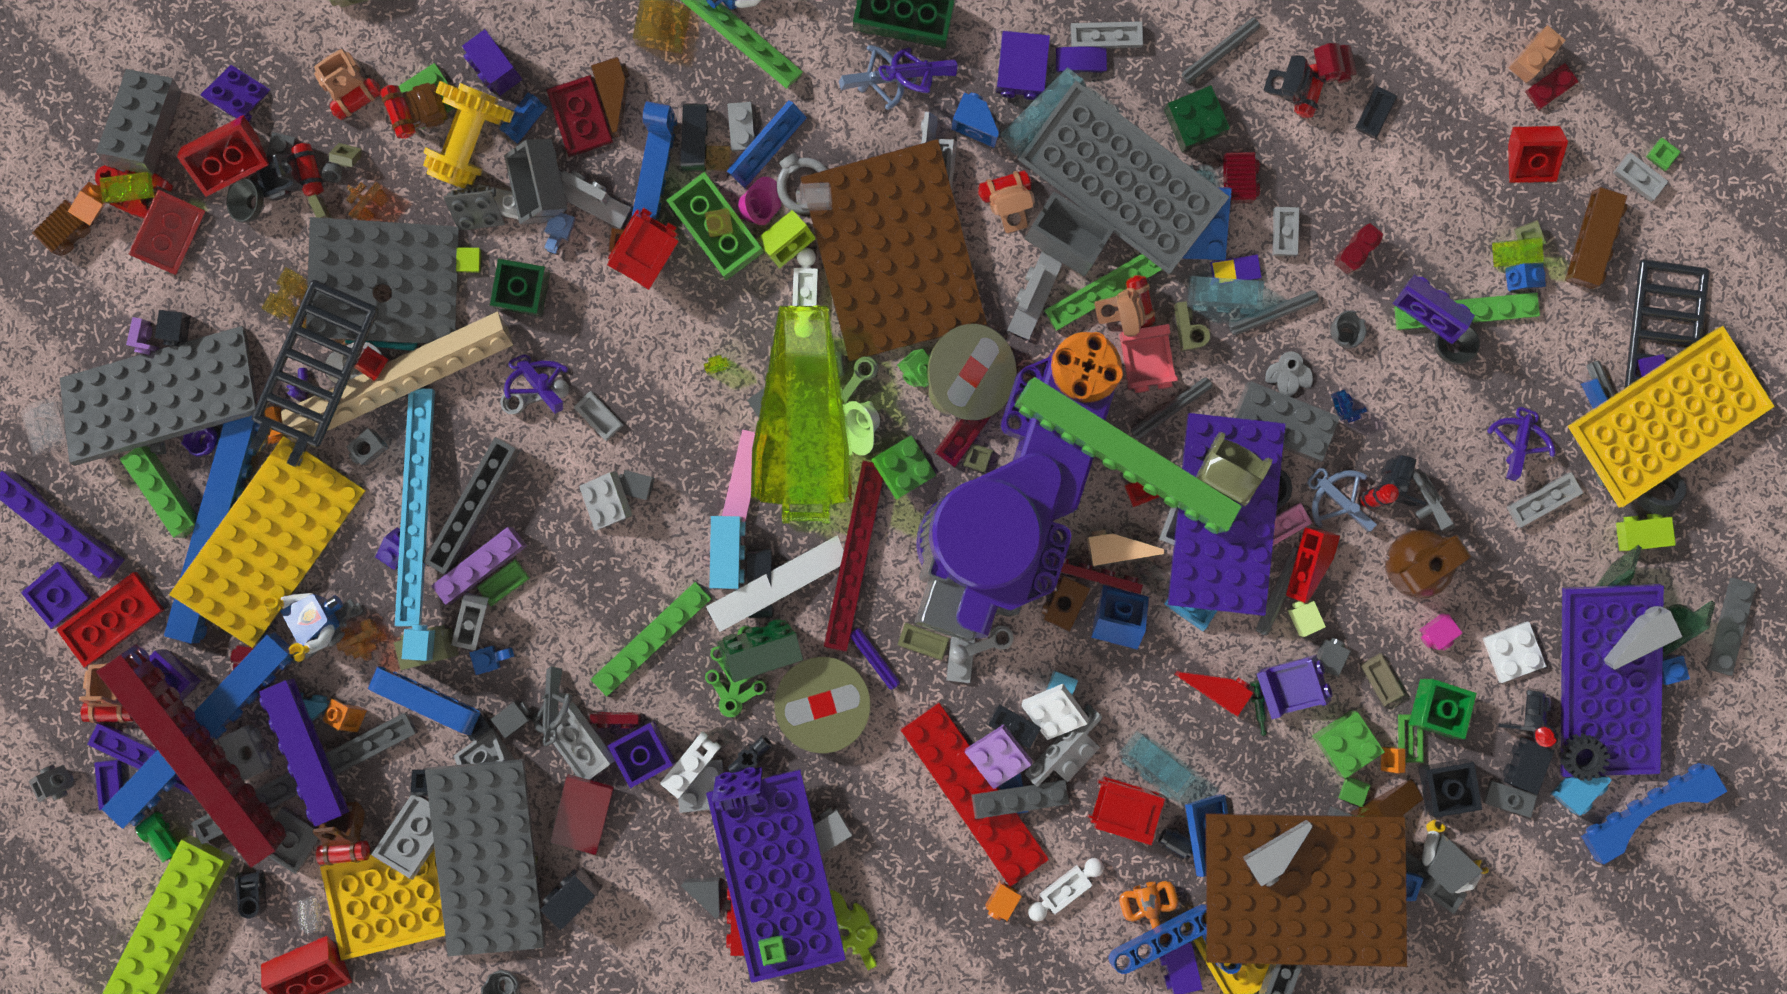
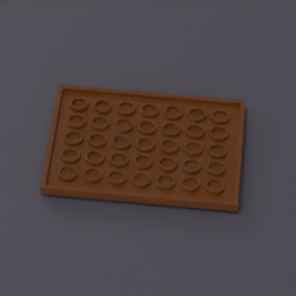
M938 139L800 177L849 361L939 338L950 330L962 325H987Z
M1205 813L1207 963L1407 967L1406 840L1404 816ZM1309 821L1312 828L1284 873L1278 876L1279 881L1268 887L1266 885L1260 886L1243 857L1301 822Z

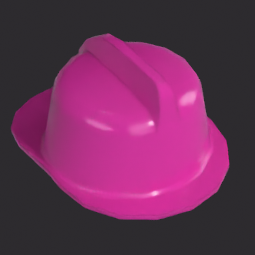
M768 176L759 178L740 197L738 201L740 214L738 217L750 223L766 225L781 207V200L777 192V182Z

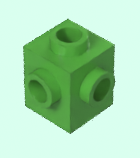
M924 349L913 350L897 364L903 373L904 380L910 386L927 387L929 385L927 372L930 355L926 354Z

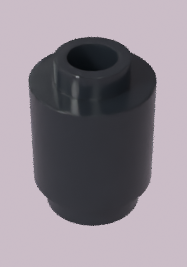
M1166 827L1162 831L1158 844L1162 846L1163 850L1180 860H1183L1185 857H1191L1193 851L1189 836L1175 828L1170 829Z

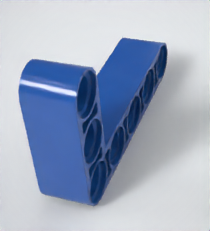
M646 101L643 110V123L648 130V136L632 216L636 209L642 211L644 207L652 212L650 217L656 220L660 215L662 203L659 202L661 194H664L666 180H664L665 171L668 172L671 157L668 156L670 148H673L675 137L673 130L674 125L677 126V117L670 105Z
M1206 904L1198 905L1116 947L1109 954V964L1117 972L1127 974L1200 936L1203 937L1206 943V922H1203L1202 919L1206 912ZM1186 922H1189V931L1187 933H1182V925ZM1168 933V942L1160 944L1161 935ZM1147 944V952L1144 955H1139V947ZM1122 955H1126V963L1123 966H1117V959ZM1215 963L1228 974L1237 973L1242 967V963H1231L1228 966H1224V963Z

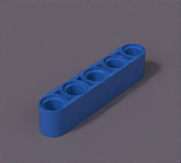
M377 666L368 686L370 691L460 733L472 734L481 713L479 710L395 671L391 673L386 671L385 667Z

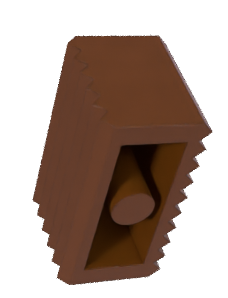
M64 200L49 217H46V220L39 224V227L32 231V234L51 253L58 256L70 253L74 248L73 244L79 238L86 237L91 232L90 227L94 224L93 222L91 225H88L70 214L68 210L73 202Z

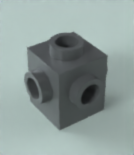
M54 764L40 770L41 774L29 781L39 803L49 798H52L53 801L61 799L68 795L67 791L74 787L73 775L70 770H66L65 765L55 768Z

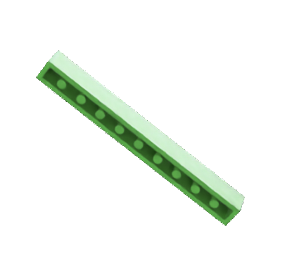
M1036 377L1028 381L1014 405L1020 409L1019 412L1023 416L1030 419L1033 417L1040 421V426L1051 432L1054 430L1061 434V439L1072 445L1075 443L1082 447L1081 451L1086 455L1098 457L1103 461L1102 464L1111 470H1119L1123 473V477L1132 483H1140L1144 486L1143 489L1147 493L1164 498L1165 504L1185 511L1184 515L1186 517L1206 524L1204 527L1212 533L1218 534L1228 531L1241 508V505Z

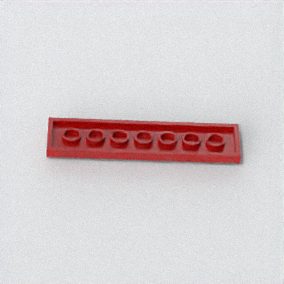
M940 702L900 729L1010 887L1049 860L1017 813L975 819L972 794L1000 789L999 787L993 789L966 755L965 750L970 745Z

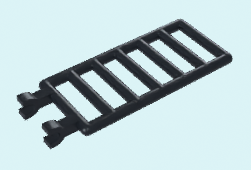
M1648 259L1640 261L1624 389L1641 378L1636 376L1638 360L1657 356L1639 353L1640 339L1690 346L1702 338L1710 270L1708 268ZM1651 269L1699 276L1698 290L1647 283L1648 271ZM1646 292L1695 299V313L1644 306ZM1643 316L1694 323L1692 337L1642 330ZM1665 357V360L1668 361L1672 357Z
M310 281L253 412L252 420L260 424V427L249 448L258 452L260 450L264 451L271 430L277 431L297 440L287 460V464L297 467L301 466L308 445L314 448L320 447L379 310L376 306L320 281ZM318 291L366 312L367 315L362 326L312 305L316 292ZM307 313L356 334L357 338L353 347H347L302 327ZM297 336L348 357L343 370L292 349ZM290 358L338 379L333 393L284 372L283 369L287 359ZM278 380L329 401L324 414L322 415L274 394L273 392ZM270 402L319 423L314 437L264 416L268 403Z

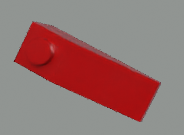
M1304 528L1286 596L1308 603L1334 560L1340 535L1318 528Z
M1176 671L1174 674L1237 717L1253 694L1248 689L1250 685L1239 677L1235 681L1227 677Z

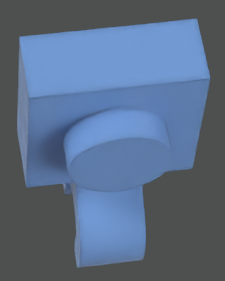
M560 213L548 221L544 231L550 235L545 245V249L548 252L556 254L561 239L569 240L576 220L575 217Z

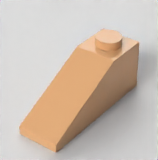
M1106 530L1091 532L1092 537H1086L1091 566L1164 554V549L1113 533L1106 534Z

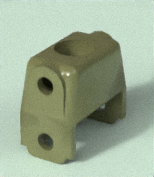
M1220 432L1211 444L1196 478L1245 507L1251 500L1257 487L1263 481L1273 460L1265 458L1262 461L1245 447L1224 439L1226 434Z

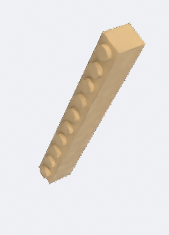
M495 312L387 362L376 380H372L364 374L350 379L327 431L512 346L513 343L507 325L500 314ZM335 387L329 389L328 391L333 393ZM313 396L298 404L323 415L329 401ZM286 409L281 411L283 424L314 437L319 423ZM291 438V440L296 444L297 440Z

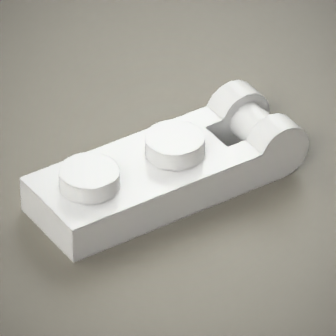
M704 731L701 732L660 782L677 799L682 796L721 748V745L717 742L713 743L708 739L709 735ZM701 745L708 750L704 756L697 751Z

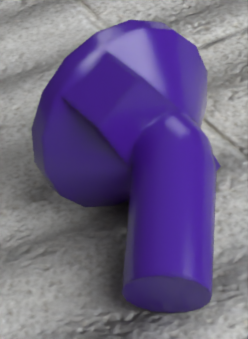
M299 368L298 378L308 382V369ZM292 385L286 386L290 389L287 394L298 402L301 399L307 400L308 392Z

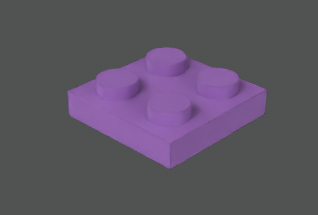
M1004 724L965 750L966 755L993 789L1030 767L1033 762Z

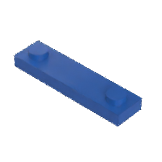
M788 100L727 172L742 187L746 188L807 117L793 102Z

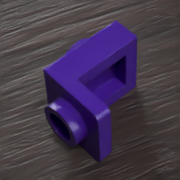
M396 527L383 538L375 558L393 570L398 568L400 528Z

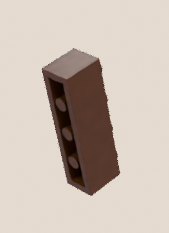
M1602 187L1592 191L1565 281L1590 289L1599 287L1604 283L1607 276L1605 268L1614 253L1612 245L1620 233L1621 227L1619 222L1626 213V199L1628 195Z

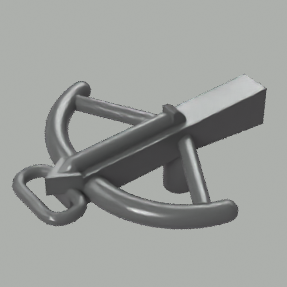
M1420 468L1414 469L1412 478L1429 503L1415 513L1420 520L1434 513L1441 531L1445 534L1455 528V525L1441 505L1443 497L1439 495L1425 472L1421 471Z
M553 666L546 669L545 695L542 697L544 704L538 714L534 713L532 715L534 727L538 732L544 734V746H549L556 741L557 727L565 718L572 701L571 694L559 692L562 668ZM558 702H561L563 706L558 715ZM542 715H543V726H542V725L540 724V722H539V719L541 718ZM553 737L552 740L547 742V738Z

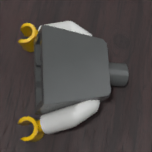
M1436 819L1428 822L1426 825L1428 834L1424 844L1421 867L1430 876L1421 884V887L1431 896L1441 886L1450 894L1473 890L1481 879L1482 874L1489 872L1488 867L1481 869L1480 864L1482 860L1472 861L1443 834L1440 836L1439 833L1445 830L1444 824H1441L1437 829L1435 826Z

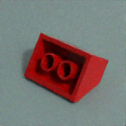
M244 115L182 146L177 155V158L205 197L269 165L259 137Z
M328 936L319 938L261 964V988L267 994H327L352 983L344 960L341 961L338 946Z

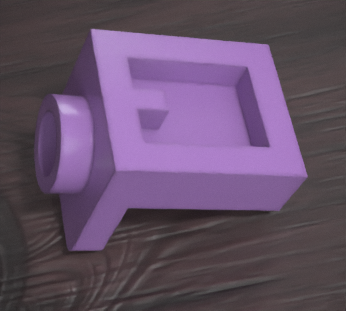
M132 317L126 345L135 347L134 352L147 355L150 354V351L159 350V347L146 344V341L152 335L151 322Z

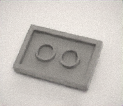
M574 702L569 705L565 718L557 727V739L553 744L578 777L590 780L613 763L615 759Z
M410 796L371 854L411 880L415 878L434 849L429 802L420 796Z

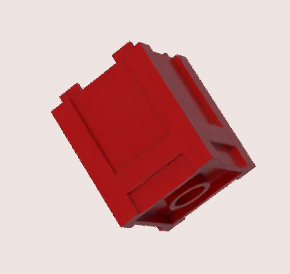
M643 207L642 211L636 209L609 254L607 266L649 290L679 239H677L678 233L675 231L677 227L669 222L667 226L650 217L652 212Z
M1103 776V780L1098 779L1097 782L1101 784L1093 814L1087 815L1091 818L1090 822L1095 824L1094 828L1152 845L1165 798L1159 796V792Z

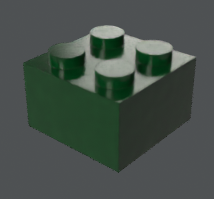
M1212 85L1171 101L1164 108L1181 152L1221 137L1230 129Z
M498 258L490 306L497 310L542 317L551 271L545 266Z

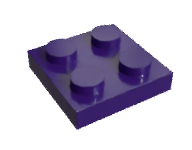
M63 562L55 563L21 592L50 629L57 628L91 599V596Z

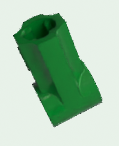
M156 811L137 824L135 831L142 841L150 844L161 862L164 863L172 858L179 844L169 831V823H165L162 819L163 814Z

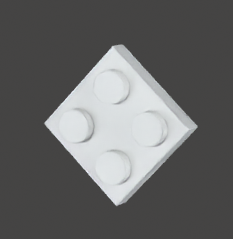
M1529 622L1521 623L1483 638L1499 683L1546 667Z
M1064 684L1029 697L1022 702V708L1035 725L1041 727L1040 731L1047 740L1088 724V716Z

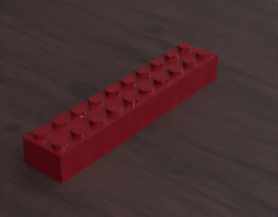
M137 644L97 670L96 673L247 864L253 867L276 851L287 836L285 828L270 815L269 807L264 802L259 801L254 788L249 783H245L241 778L239 769L234 764H230L225 757L226 754L222 747L212 741L210 732L205 726L198 723L193 710L183 704L180 700L179 692L174 687H170L165 681L164 673L150 662L147 651Z

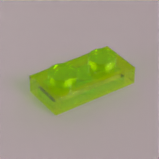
M143 172L99 178L102 202L106 204L154 197L151 173Z
M1542 237L1492 242L1494 267L1544 262Z

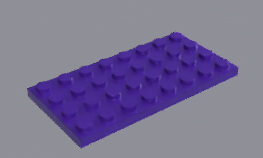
M1188 413L1182 469L1196 477L1204 462L1205 456L1215 437L1220 432L1226 434L1224 439L1245 447L1262 461L1265 458H1270L1273 461L1251 500L1245 507L1241 505L1231 527L1226 532L1212 533L1204 527L1206 524L1199 520L1189 519L1184 515L1185 511L1178 508L1167 605L1265 616L1286 423Z
M1661 584L1562 588L1561 746L1562 744L1567 746L1568 742L1565 740L1568 738L1573 740L1572 735L1577 734L1581 737V733L1587 736L1591 735L1599 740L1607 748L1608 751L1606 752L1610 755V759H1606L1609 762V766H1603L1606 772L1603 774L1599 771V776L1660 774L1663 646L1615 670L1606 665L1604 659L1639 616L1645 614V611L1651 607H1663L1664 586ZM1590 749L1581 750L1576 756L1577 764H1588L1593 757L1592 751ZM1560 764V774L1563 777H1574Z
M801 769L762 778L761 791L763 790L764 800L760 801V804L748 806L746 800V807H743L740 798H738L739 808H735L734 805V809L726 811L716 810L715 803H712L713 790L706 792L751 983L846 960ZM783 935L788 960L763 966L758 941Z

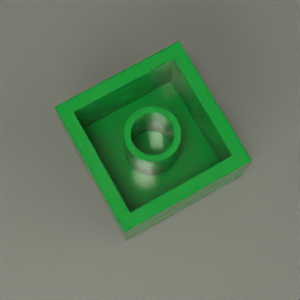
M1420 679L1409 725L1451 739H1465L1477 693L1435 679Z

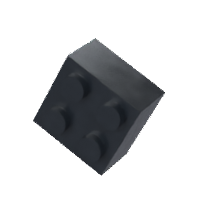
M1459 759L1418 766L1426 814L1437 818L1482 810L1473 761Z
M583 867L578 872L573 869L559 883L562 888L560 889L556 886L543 900L545 905L540 911L560 931L602 889V886Z

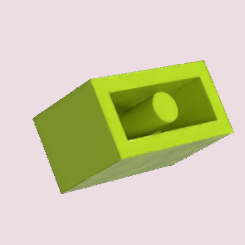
M791 210L757 238L756 241L780 269L816 238L802 219Z
M1647 514V519L1639 520V516L1623 517L1624 522H1616L1619 551L1676 545L1672 517Z

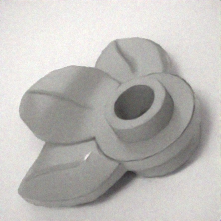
M1288 351L1280 357L1279 362L1270 365L1267 369L1265 382L1277 383L1279 392L1291 397L1298 390L1299 386L1311 388L1313 377L1310 368L1303 365L1302 357L1297 352ZM1290 360H1295L1293 367H1288Z

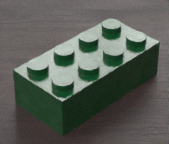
M857 0L853 18V30L945 49L955 0Z

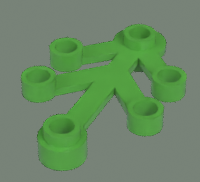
M751 626L741 627L738 630L737 635L742 634L744 631L751 628ZM716 646L711 650L710 655L713 660L719 663L731 682L729 692L720 681V674L717 670H709L705 675V680L713 685L721 698L719 701L720 712L726 717H735L741 712L744 702L766 691V683L762 680H757L752 684L751 688L738 695L740 685L750 678L733 682L724 669L722 659L714 656V651L719 649ZM713 672L717 675L716 681L709 680V673ZM761 683L763 691H756L755 684ZM728 701L734 702L735 708L733 710H729L726 707Z

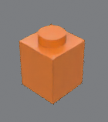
M88 182L80 190L68 212L91 225L99 216L111 195L105 192L102 187Z
M999 880L986 903V909L989 910L988 914L998 921L1001 918L1008 921L1022 897L1021 892Z

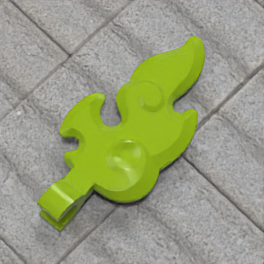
M830 890L839 929L849 930L848 936L841 935L844 951L847 952V949L851 947L853 949L852 954L860 953L867 970L876 967L877 963L869 948L876 943L878 934L875 927L870 924L867 912L858 903H854L853 910H849L842 895L834 890Z

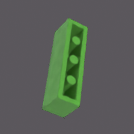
M143 446L133 449L120 458L172 537L185 538L192 533L197 520V514L156 454L151 453L150 447Z

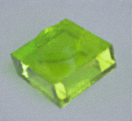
M721 355L708 358V363L703 364L708 375L731 368L728 358H722Z

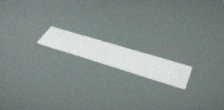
M838 535L771 571V585L765 574L706 606L719 632L840 567L844 550Z

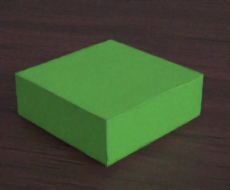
M1660 138L1646 158L1661 170L1666 171L1681 151L1664 138Z
M1347 777L1338 798L1363 807L1370 784Z
M783 935L758 941L763 966L788 960Z

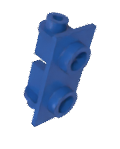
M528 92L513 110L514 115L511 123L504 122L499 129L518 144L547 107L536 96Z

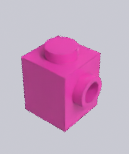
M1441 613L1419 629L1422 633L1420 638L1426 647H1432L1436 650L1442 649V651L1451 647L1454 644L1453 640L1462 634L1450 615L1446 613Z

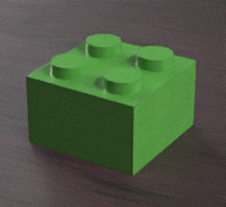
M1354 710L1348 711L1312 735L1335 772L1344 779L1384 753V750L1360 714Z

